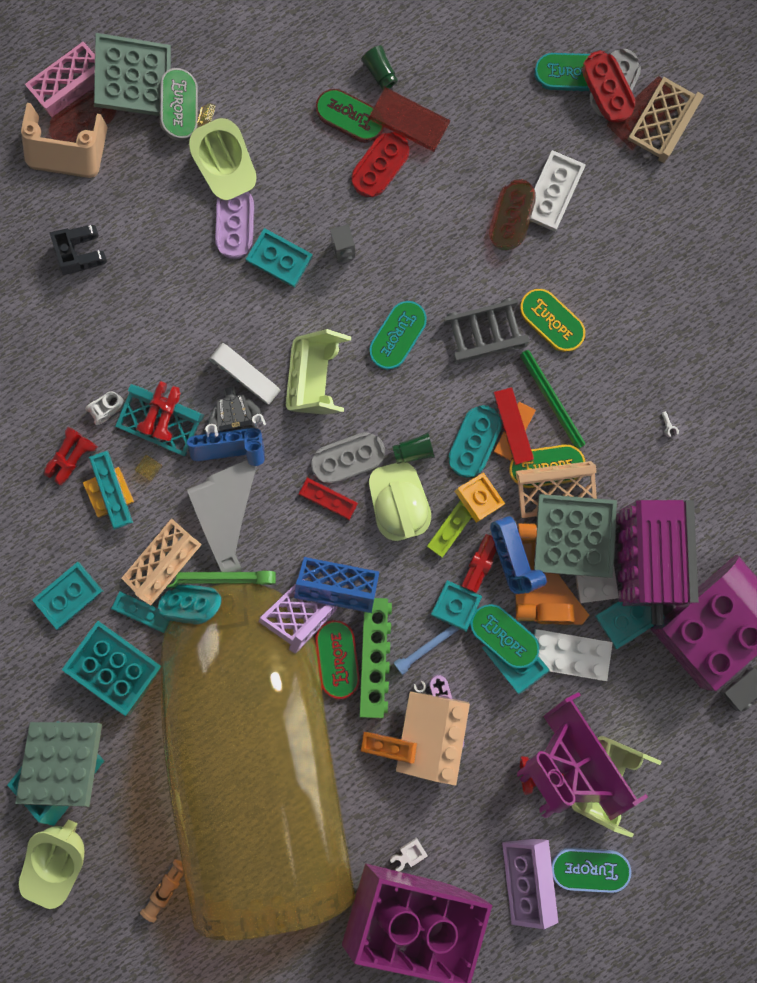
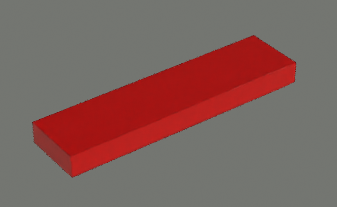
M510 387L494 392L493 395L514 464L518 465L534 460L513 388Z

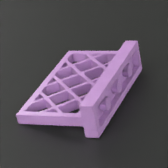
M295 584L260 617L258 622L291 644L289 650L296 654L335 613L337 606L312 601L311 603H305L302 599H298V602H290L289 597H294ZM279 607H287L288 612H280ZM292 608H300L301 613H293ZM305 608H313L314 613H306ZM267 618H277L278 623H272ZM281 618H290L291 623H282ZM295 618H302L304 624H297ZM284 629H293V636L286 633Z

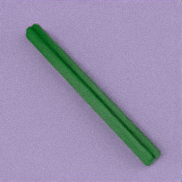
M525 350L520 354L522 361L574 447L582 448L585 446V441L531 352Z

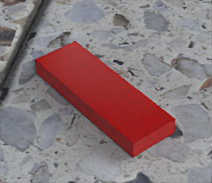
M309 478L305 480L298 494L349 521L358 505L357 502Z

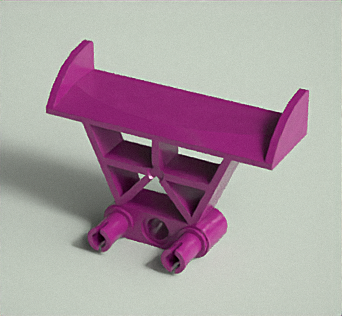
M578 692L564 699L543 716L554 732V735L546 750L540 751L526 762L525 767L517 772V777L523 774V777L519 779L522 782H526L530 778L533 779L547 802L539 809L540 813L546 811L542 814L544 818H549L554 813L563 812L575 802L599 803L611 821L647 799L648 796L645 794L638 799L635 797L573 701L581 696Z

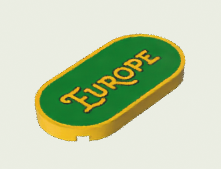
M534 289L523 297L520 305L522 318L554 349L570 352L576 350L582 344L585 338L583 323L551 292L544 289Z
M572 445L531 449L534 460L515 465L512 459L509 473L511 479L518 485L516 471L585 462V458L582 452ZM564 479L561 482V484L571 483L573 481H571L570 479ZM550 481L544 482V484L541 487L551 486L554 484ZM524 484L523 488L530 489L535 488V486H533L532 484Z

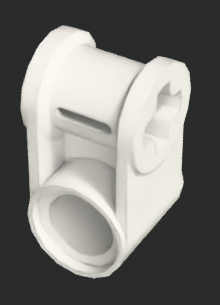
M107 392L99 399L88 404L85 410L90 412L95 420V425H100L123 408L124 400L115 392ZM117 398L116 404L111 406V399Z

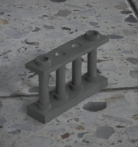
M507 298L498 304L459 314L452 312L447 314V317H444V326L451 324L458 348L453 356L455 364L528 345L530 342L528 334L523 336L519 334L512 309L516 308L518 299L512 300ZM504 310L512 333L511 339L507 340L501 338L494 314ZM484 315L488 317L494 338L493 343L488 345L483 343L476 319ZM469 320L476 343L475 348L467 349L465 347L458 322Z

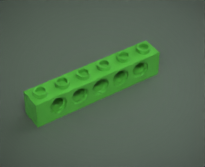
M374 598L372 613L364 612L360 717L384 718V713H388V701H384V695L389 691V682L385 681V673L389 674L390 662H386V654H390V642H387V634H391V622H387L388 614L391 615L392 603H388L386 598ZM376 612L383 615V621L379 624L372 621V615ZM374 632L382 634L383 638L380 643H374L371 640V635ZM373 652H379L382 655L380 662L374 663L371 661L370 656ZM374 671L379 672L381 675L380 681L376 683L372 682L369 678L370 674ZM373 691L380 694V699L377 702L369 700V694Z

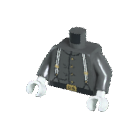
M228 387L224 389L225 399L218 400L217 405L213 407L205 429L207 437H209L211 432H214L215 437H217L218 431L226 432L252 427L258 428V423L263 422L264 425L266 423L260 409L252 400L245 399L244 395L236 396L235 387Z

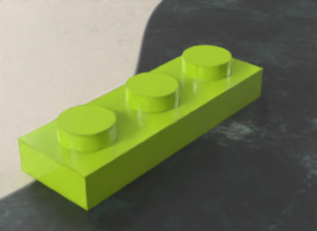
M461 500L427 545V548L443 558L472 518Z

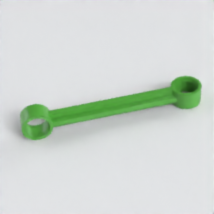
M178 572L174 583L168 585L167 588H175L179 584L274 585L276 584V572Z

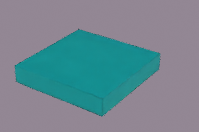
M447 580L431 616L467 632L482 596Z

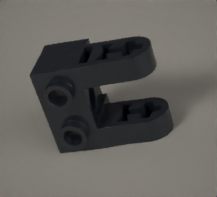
M95 225L49 232L63 276L107 263L104 251H94L77 256L73 245L97 239L99 234Z

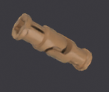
M176 859L173 861L172 868L168 874L163 876L162 882L158 884L151 894L146 908L140 911L143 918L153 923L157 920V914L161 908L166 906L173 895V891L180 885L179 881L184 873L189 871V867Z

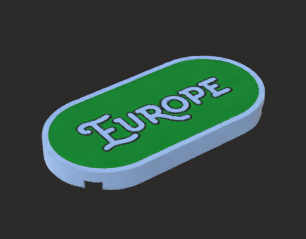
M565 848L559 851L551 862L554 880L560 887L566 890L614 893L624 889L631 878V867L628 860L614 850Z

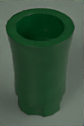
M376 46L362 56V63L368 68L382 90L386 91L396 85L398 79L386 57L383 46Z
M428 432L411 440L399 443L400 445L392 446L397 464L435 458Z

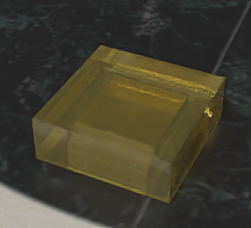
M208 103L201 107L197 120L198 125L203 126L212 121L216 108L215 105Z
M145 455L135 470L152 481L162 468V465L148 455Z

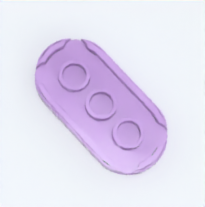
M245 192L230 200H223L218 197L216 204V246L220 253L227 258H242L249 253L253 246L254 201L249 192Z

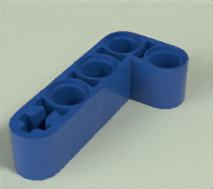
M258 428L218 432L217 437H215V433L209 434V437H207V434L196 435L187 440L190 457L194 461L241 455L247 456L248 464L251 466H259L265 461L262 433Z
M507 516L492 522L490 525L491 534L510 590L514 594H522L545 586L547 582L545 574L541 570L530 569L514 519Z

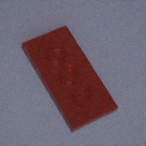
M660 76L635 97L633 113L627 120L620 123L611 121L607 123V126L631 150L638 145L628 140L662 81ZM662 86L664 95L672 93L670 87ZM680 95L677 96L679 103H684L685 100ZM673 97L665 99L667 107L675 105ZM661 100L653 102L655 110L663 108ZM676 109L670 110L669 114L671 115ZM665 112L656 114L659 122L666 120ZM652 115L644 117L646 125L655 123ZM656 127L649 128V134H651L656 129ZM644 130L637 131L634 135L640 140L646 138Z
M386 87L369 116L370 120L433 152L438 147L451 121Z

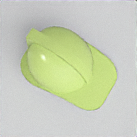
M219 118L193 131L189 141L191 155L212 192L217 197L223 200H230L253 189L256 183V172L242 134L232 121Z
M402 462L375 469L370 475L369 486L376 522L380 532L386 538L393 541L407 539L424 533L431 522V510L414 467L409 463Z
M68 819L63 827L53 826L43 832L34 834L30 838L19 878L20 893L25 899L48 909L60 906L67 899L84 860V844L80 836L75 833L78 823Z

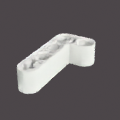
M224 343L220 344L209 358L214 365L217 364L218 368L225 370L267 405H270L281 391L273 382Z

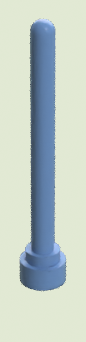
M451 625L406 659H397L393 662L401 675H404L409 671L408 668H410L413 662L459 629Z

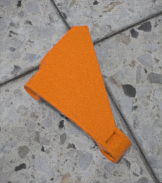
M518 523L517 529L530 569L534 570L537 524ZM544 573L547 580L545 586L529 593L516 594L517 621H538L539 624L582 625L589 617L588 612L583 608L559 574Z

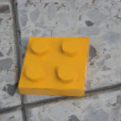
M114 468L127 505L134 503L120 468ZM96 477L83 482L97 517L100 518L107 515L108 512Z
M484 472L454 491L476 523L505 504Z

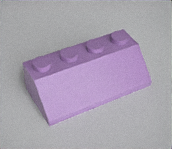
M527 839L503 842L512 925L546 929L557 924L558 915L549 840Z

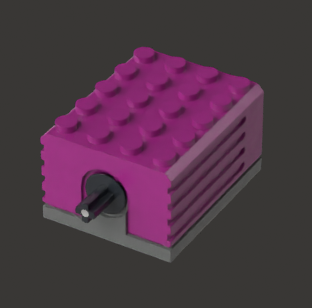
M637 500L619 510V513L616 514V524L620 525V532H617L616 540L617 544H620L621 552L617 553V562L621 563V571H618V582H622V590H619L618 593L619 602H623L622 606H651V625H664L663 606L699 603L694 500Z

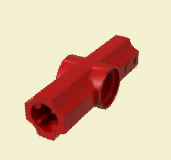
M485 534L461 585V587L477 593L484 576L489 572L493 563L492 559L497 550L491 535Z

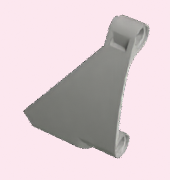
M243 461L209 476L206 482L187 489L221 572L242 571L237 559L236 548L257 466L248 464V461Z

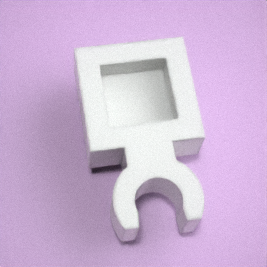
M416 837L400 848L401 855H393L390 861L392 863L395 860H399L401 864L396 867V871H401L407 862L412 867L426 858L427 853Z

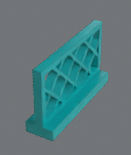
M130 384L128 397L115 427L182 456H186L189 450L187 440L195 435L200 421L202 422L204 414L177 403L173 410L177 422L168 425V431L170 427L178 425L182 435L171 438V441L161 442L156 437L152 438L149 437L151 435H145L138 430H133L138 425L134 413L143 410L145 416H147L148 411L146 408L151 407L149 404L154 393L137 385ZM133 397L139 399L142 406L134 411L130 405ZM161 408L158 411L159 415H157L156 419L161 417ZM131 415L135 425L130 427L122 425L124 418ZM190 421L194 423L192 430L184 433L181 423ZM183 437L185 441L183 451L176 448L174 440Z

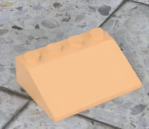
M410 691L402 740L417 743L415 761L411 764L398 761L396 772L435 782L456 785L470 706L469 702Z

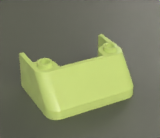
M326 329L298 336L294 339L291 348L286 407L288 410L325 415L344 412V408L334 406L332 398L325 395L328 360L333 359L338 354L339 343L351 341L350 336Z
M600 736L597 738L622 777L626 768L631 770L640 768L644 758L659 765L662 762L607 737ZM575 802L572 805L574 811L614 832L633 837L634 834L618 826L621 815L610 821L599 803Z

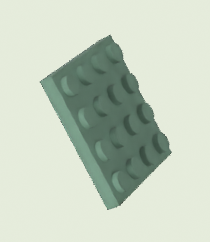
M96 33L94 107L160 116V81L163 74L170 69L171 45Z
M539 494L534 570H541L543 573L613 578L617 500Z
M30 722L15 804L89 807L102 724Z

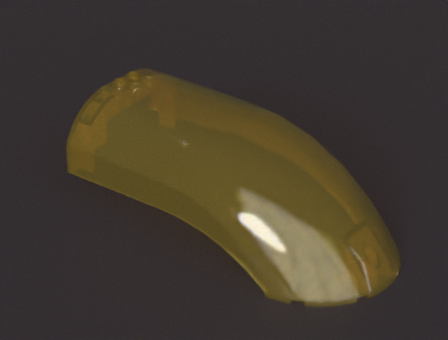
M217 584L210 587L220 594L221 605L211 619L202 624L171 621L166 630L161 649V716L167 782L193 926L196 932L204 937L215 940L234 941L297 931L328 921L352 905L355 900V884L331 749L314 635L296 654L289 650L291 644L258 622L260 617L283 596L282 593L260 584ZM279 607L280 612H288L287 607ZM292 608L293 613H301L299 608ZM267 618L272 623H278L277 618ZM281 618L282 623H291L290 618ZM295 618L297 624H304L302 618ZM284 629L286 633L293 636V629Z

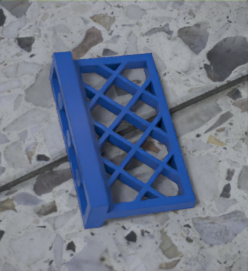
M304 557L295 586L294 598L372 613L379 571ZM306 564L315 566L316 569L310 571ZM333 569L335 572L329 575L325 570ZM321 572L324 577L317 579L314 575ZM345 573H352L354 576L348 578ZM340 576L344 581L337 583L333 578ZM369 576L374 577V579L367 582L363 577ZM310 577V579H311L313 582H311V581H306V580H303V579H306V578ZM359 580L362 585L356 587L352 582ZM329 581L332 585L322 583ZM345 585H348L351 589L342 588V587L345 586ZM367 588L370 593H368V592H363V591H361V590Z

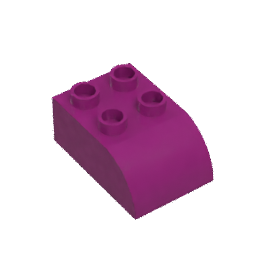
M739 555L732 557L698 587L699 603L674 607L665 615L663 619L664 625H654L650 628L701 689L717 691L757 656V576Z
M365 863L342 946L354 964L442 983H471L492 905L475 894L444 882Z

